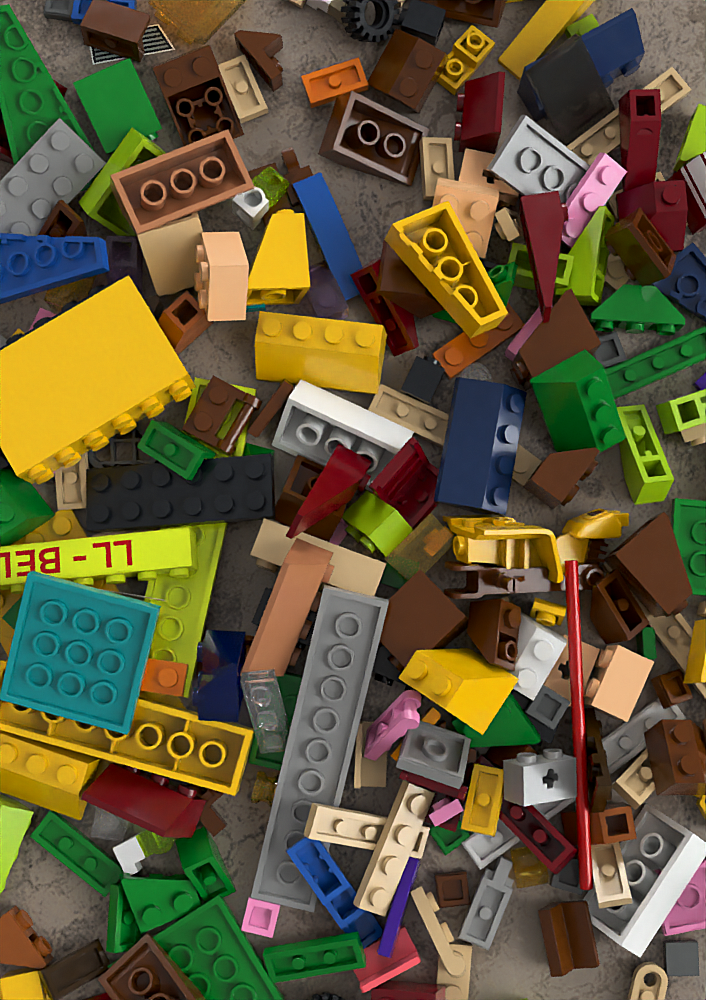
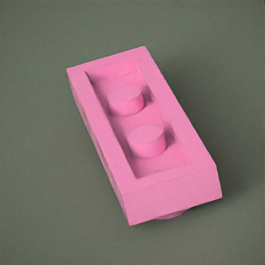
M606 153L598 154L566 201L568 221L564 222L561 243L570 249L599 206L605 205L627 173L624 168Z

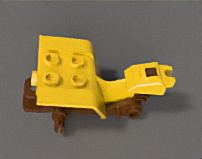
M601 508L569 519L562 529V535L556 538L549 529L535 525L525 526L524 523L516 522L513 518L504 515L443 516V521L447 522L450 531L457 534L453 539V552L456 555V559L459 560L446 561L445 568L452 571H466V586L464 588L444 589V594L453 599L480 598L486 594L566 591L564 561L578 560L579 590H593V586L604 578L599 564L600 562L604 563L605 559L598 557L599 554L606 555L607 553L600 550L601 546L608 547L609 545L605 543L604 538H620L622 526H629V513H620L618 510H604Z

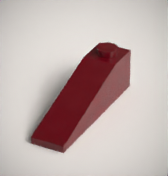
M558 191L520 197L519 217L543 323L550 320L564 222L568 221L566 202L561 203Z
M338 444L296 514L286 537L294 538L351 501L356 490L363 492L371 478V475L366 472L372 461Z
M483 755L465 771L463 782L468 787L470 786L474 764L494 767ZM503 794L499 819L552 873L557 875L578 854V850L533 805L524 807L504 800Z

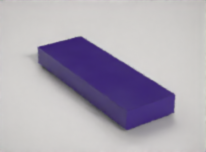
M409 857L395 891L377 950L379 955L392 958L411 896L410 892L413 889L420 866V860Z

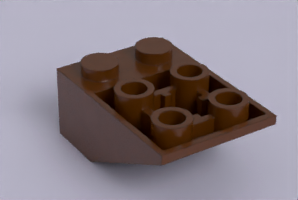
M204 45L151 66L183 146L227 129L233 139L244 135L210 45Z

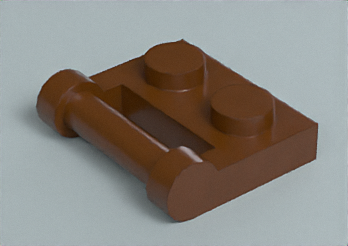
M213 375L182 430L184 433L219 452L232 457L236 450V447H234L253 412L258 411L263 402L257 397L245 393ZM238 401L243 404L224 439L217 438V434L236 402Z

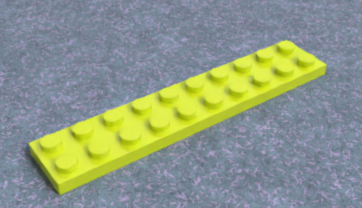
M195 377L194 384L196 387L192 389L185 423L210 380ZM232 385L256 397V389ZM238 401L236 402L217 434V438L224 439L243 404ZM251 417L234 445L236 450L232 457L243 456ZM192 437L199 443L214 451L216 453L215 458L229 457L219 452L218 450L208 446L207 444L197 440L196 438ZM228 523L160 528V530L190 527L196 534L198 571H189V576L181 578H171L169 573L158 574L156 580L148 581L145 597L164 599L166 601L144 598L145 602L161 606L148 658L189 665L183 695L185 698L190 697L198 661V652L202 643Z

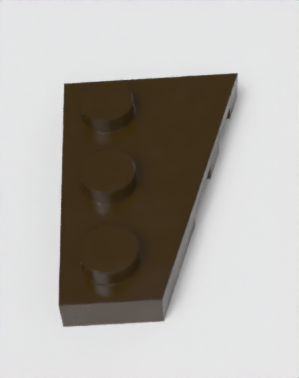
M586 708L585 730L590 813L604 812L607 800L612 799V782L607 765L606 751L601 740L603 735L601 720L596 719L594 708Z

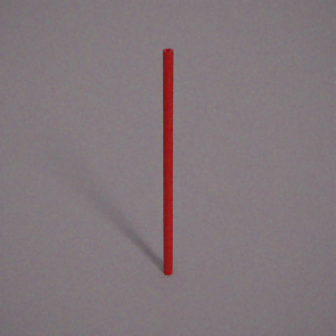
M578 560L564 561L573 757L576 758L577 797H575L579 885L582 890L593 889Z

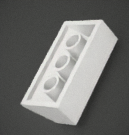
M301 379L288 397L272 446L296 457L301 455L325 467L337 445L341 444L372 461L366 472L371 475V478L365 489L373 492L368 486L405 443L412 438L414 431Z
M647 803L634 821L637 839L620 842L632 904L599 909L594 884L593 889L589 890L583 899L588 903L592 924L620 946L638 957L642 956L706 857V842ZM661 869L662 872L658 875L654 870Z

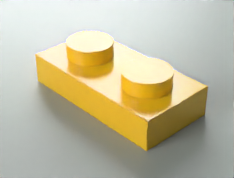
M474 764L461 824L462 830L495 837L504 794L503 769Z

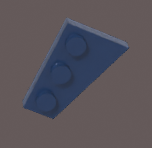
M691 243L676 255L677 257L670 276L647 286H656L666 298L706 322V257L694 243Z

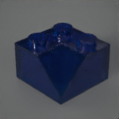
M207 630L204 641L198 642L197 661L202 662L203 670H199L198 687H194L192 697L193 707H198V720L238 722L246 691V678L240 676L246 660V632Z

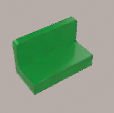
M151 420L137 445V448L187 480H193L204 458L212 459L216 456L214 451L173 425L157 420Z

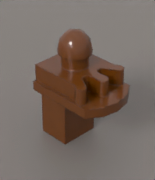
M189 783L187 786L197 790L196 796L206 800L199 820L214 837L227 826L226 821L212 806L224 793L208 789L204 793L201 786Z

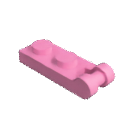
M415 690L404 691L367 729L365 758L376 761L385 751H389L392 744L399 737H403L408 729H416L419 726L420 714L417 712V708L421 706V693Z

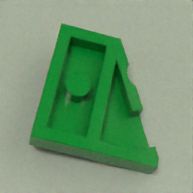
M511 692L483 735L455 716L452 717L451 723L458 733L471 739L470 748L528 745L541 742V735Z
M130 873L119 875L141 934L189 914L201 906L197 891L186 874L165 876L163 874L149 873V877H130Z

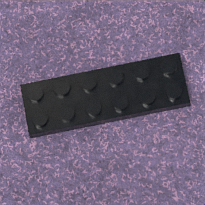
M271 453L204 459L193 480L183 478L162 463L86 469V531L89 533L264 520V518L276 519L274 456Z

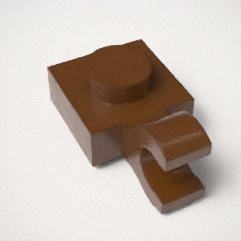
M291 147L281 151V157L288 174L281 176V180L292 207L300 205L292 184L312 176L313 173L309 165L300 168L294 149Z

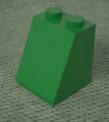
M130 58L73 83L106 154L115 152L132 127L149 140L159 137L156 131L162 129Z

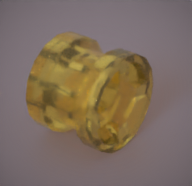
M258 771L251 802L257 804L262 801L266 802L269 807H272L279 775L270 777L265 772Z

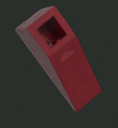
M660 89L629 90L618 100L621 165L627 171L622 178L623 192L655 182L662 122Z

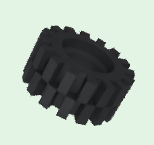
M343 0L347 3V6H341V12H346V17H342L341 20L342 23H348V26L344 29L346 33H352L351 38L358 39L360 42H381L380 40L389 38L387 34L394 33L395 30L391 26L398 25V20L394 19V15L399 14V9H394V5L398 4L397 0ZM369 1H372L376 12L372 25H368L365 19V7Z

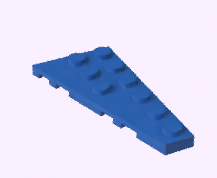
M0 233V304L110 271L106 241L100 237L65 236L64 238L50 237L48 235L25 236L24 234Z

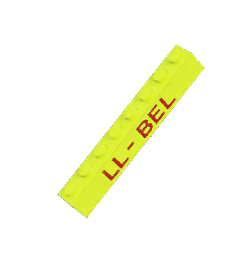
M190 527L1 546L0 590L11 589V593L22 594L27 574L30 571L86 586H93L94 581L106 580V584L125 583V578L137 577L138 581L156 580L158 574L168 573L171 578L189 576V571H198L196 534Z

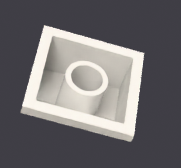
M521 612L515 671H510L509 673L519 679L513 689L534 701L565 648L567 638L537 623L536 620Z

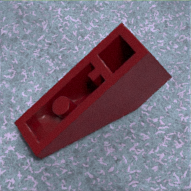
M381 257L364 265L350 276L376 324L384 326L387 333L386 343L395 357L417 348L419 343L414 315L376 293Z

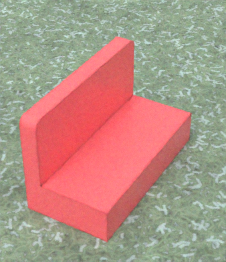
M405 925L401 926L392 958L378 954L377 950L381 938L364 948L367 959L366 967L353 969L359 980V987L362 993L373 989L421 962L420 954Z

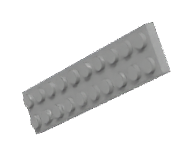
M328 585L323 587L251 893V898L314 912L317 895L286 850L305 837L303 834L312 802L334 807L340 806L389 604L388 599ZM321 841L329 852L330 842Z

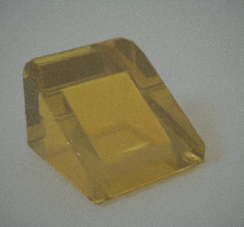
M528 847L510 850L516 888L548 883L549 874L547 867Z

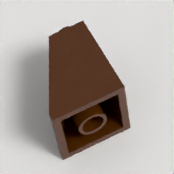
M572 289L565 291L551 309L549 322L543 323L542 321L519 349L511 364L513 368L510 371L514 381L518 386L522 384L525 391L532 388L530 379L584 349L593 356L601 346L599 338Z
M662 512L650 518L604 558L612 570H619L629 589L654 617H668L671 614L676 616L688 606L689 603L686 599L693 594L669 517L665 512Z
M420 569L389 599L378 649L384 645L392 654L388 657V660L402 672L416 650L443 649L467 629L468 619Z

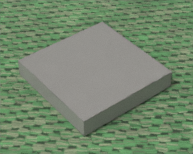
M420 721L416 729H408L404 735L396 767L460 789L464 780L471 739Z

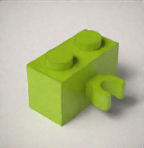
M366 491L353 503L342 516V519L348 525L345 531L357 543L360 541L369 552L373 553L377 550L385 557L392 551L398 555L406 547L402 541L413 531L395 508L369 491Z

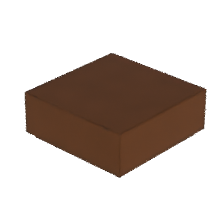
M681 669L651 679L663 709L681 704L693 698L688 685L684 684V676Z
M466 870L434 874L439 908L471 904Z

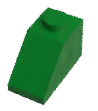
M205 826L195 830L192 838L181 837L175 840L182 869L205 902L219 893L224 898L236 892L235 885L218 847Z

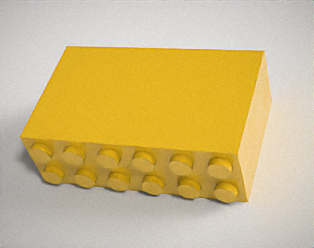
M129 275L0 350V448L15 474L31 484L35 482L42 484L50 480L54 476L53 472L62 466L68 468L75 465L82 459V454L91 449L92 451L102 449L109 444V438L118 433L124 435L137 427L136 422L146 416L150 419L159 415L165 409L163 406L173 400L180 402L192 394L191 390L196 387Z

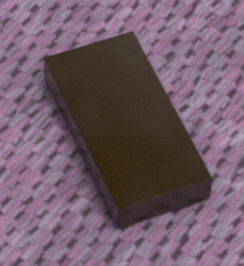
M98 938L38 971V974L50 1000H59L104 974L109 969L108 965L110 962Z

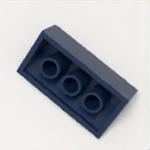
M633 8L524 67L517 93L535 122L543 118L549 120L555 117L564 106L570 103L572 106L577 105L593 90L602 91L614 82L613 79L622 74L624 77H627L639 69V64L645 50L636 13Z
M456 377L434 495L435 502L478 514L506 515L527 392L502 383Z

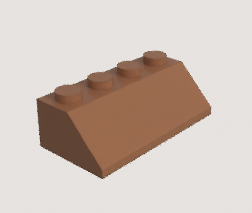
M228 129L110 175V188L123 216L137 236L252 190L255 187Z
M296 538L282 563L240 676L245 678L284 676L288 665L295 667L302 650L296 647L299 638L305 640L312 625V621L307 620L310 610L317 612L322 593H319L318 590L321 583L328 584L335 567L329 564L333 552Z

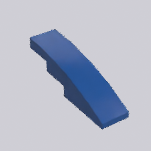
M319 172L293 183V188L314 240L319 246L341 300L346 301L360 295L350 275L360 269L362 265L322 173Z
M305 836L286 850L321 903L327 908L345 934L358 931L363 949L382 936L384 930L374 915L353 904L357 891L321 841L308 839Z

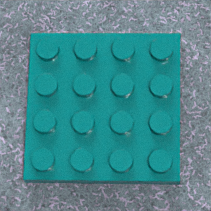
M30 571L27 574L0 691V700L127 735L131 729L161 606Z

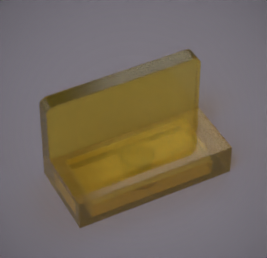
M430 513L385 560L408 581L420 569L426 573L453 546L454 537Z

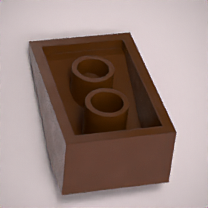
M350 91L336 98L318 155L344 167L409 187L412 185L420 161L419 141L422 137L428 136L430 129L354 91Z
M149 933L144 935L98 978L112 1000H206L199 989Z

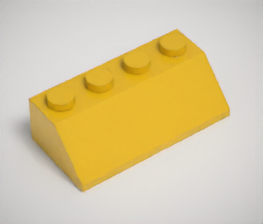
M260 311L255 336L256 380L282 383L286 379L291 384L297 385L302 379L319 388L378 395L387 333L383 325Z
M0 730V792L81 820L87 804L86 801L81 800L84 791L94 782L101 758Z

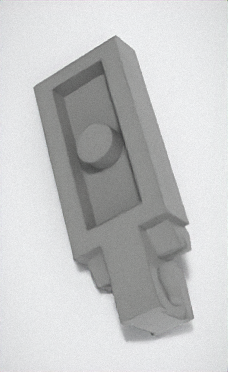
M500 855L493 870L486 868L484 875H481L459 930L458 938L489 951L513 891L512 884L514 879L508 877L513 865L511 859Z

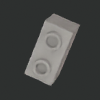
M548 748L544 749L543 754L540 755L525 752L518 753L515 759L503 760L504 800L525 807L577 797L576 758L563 754V750Z

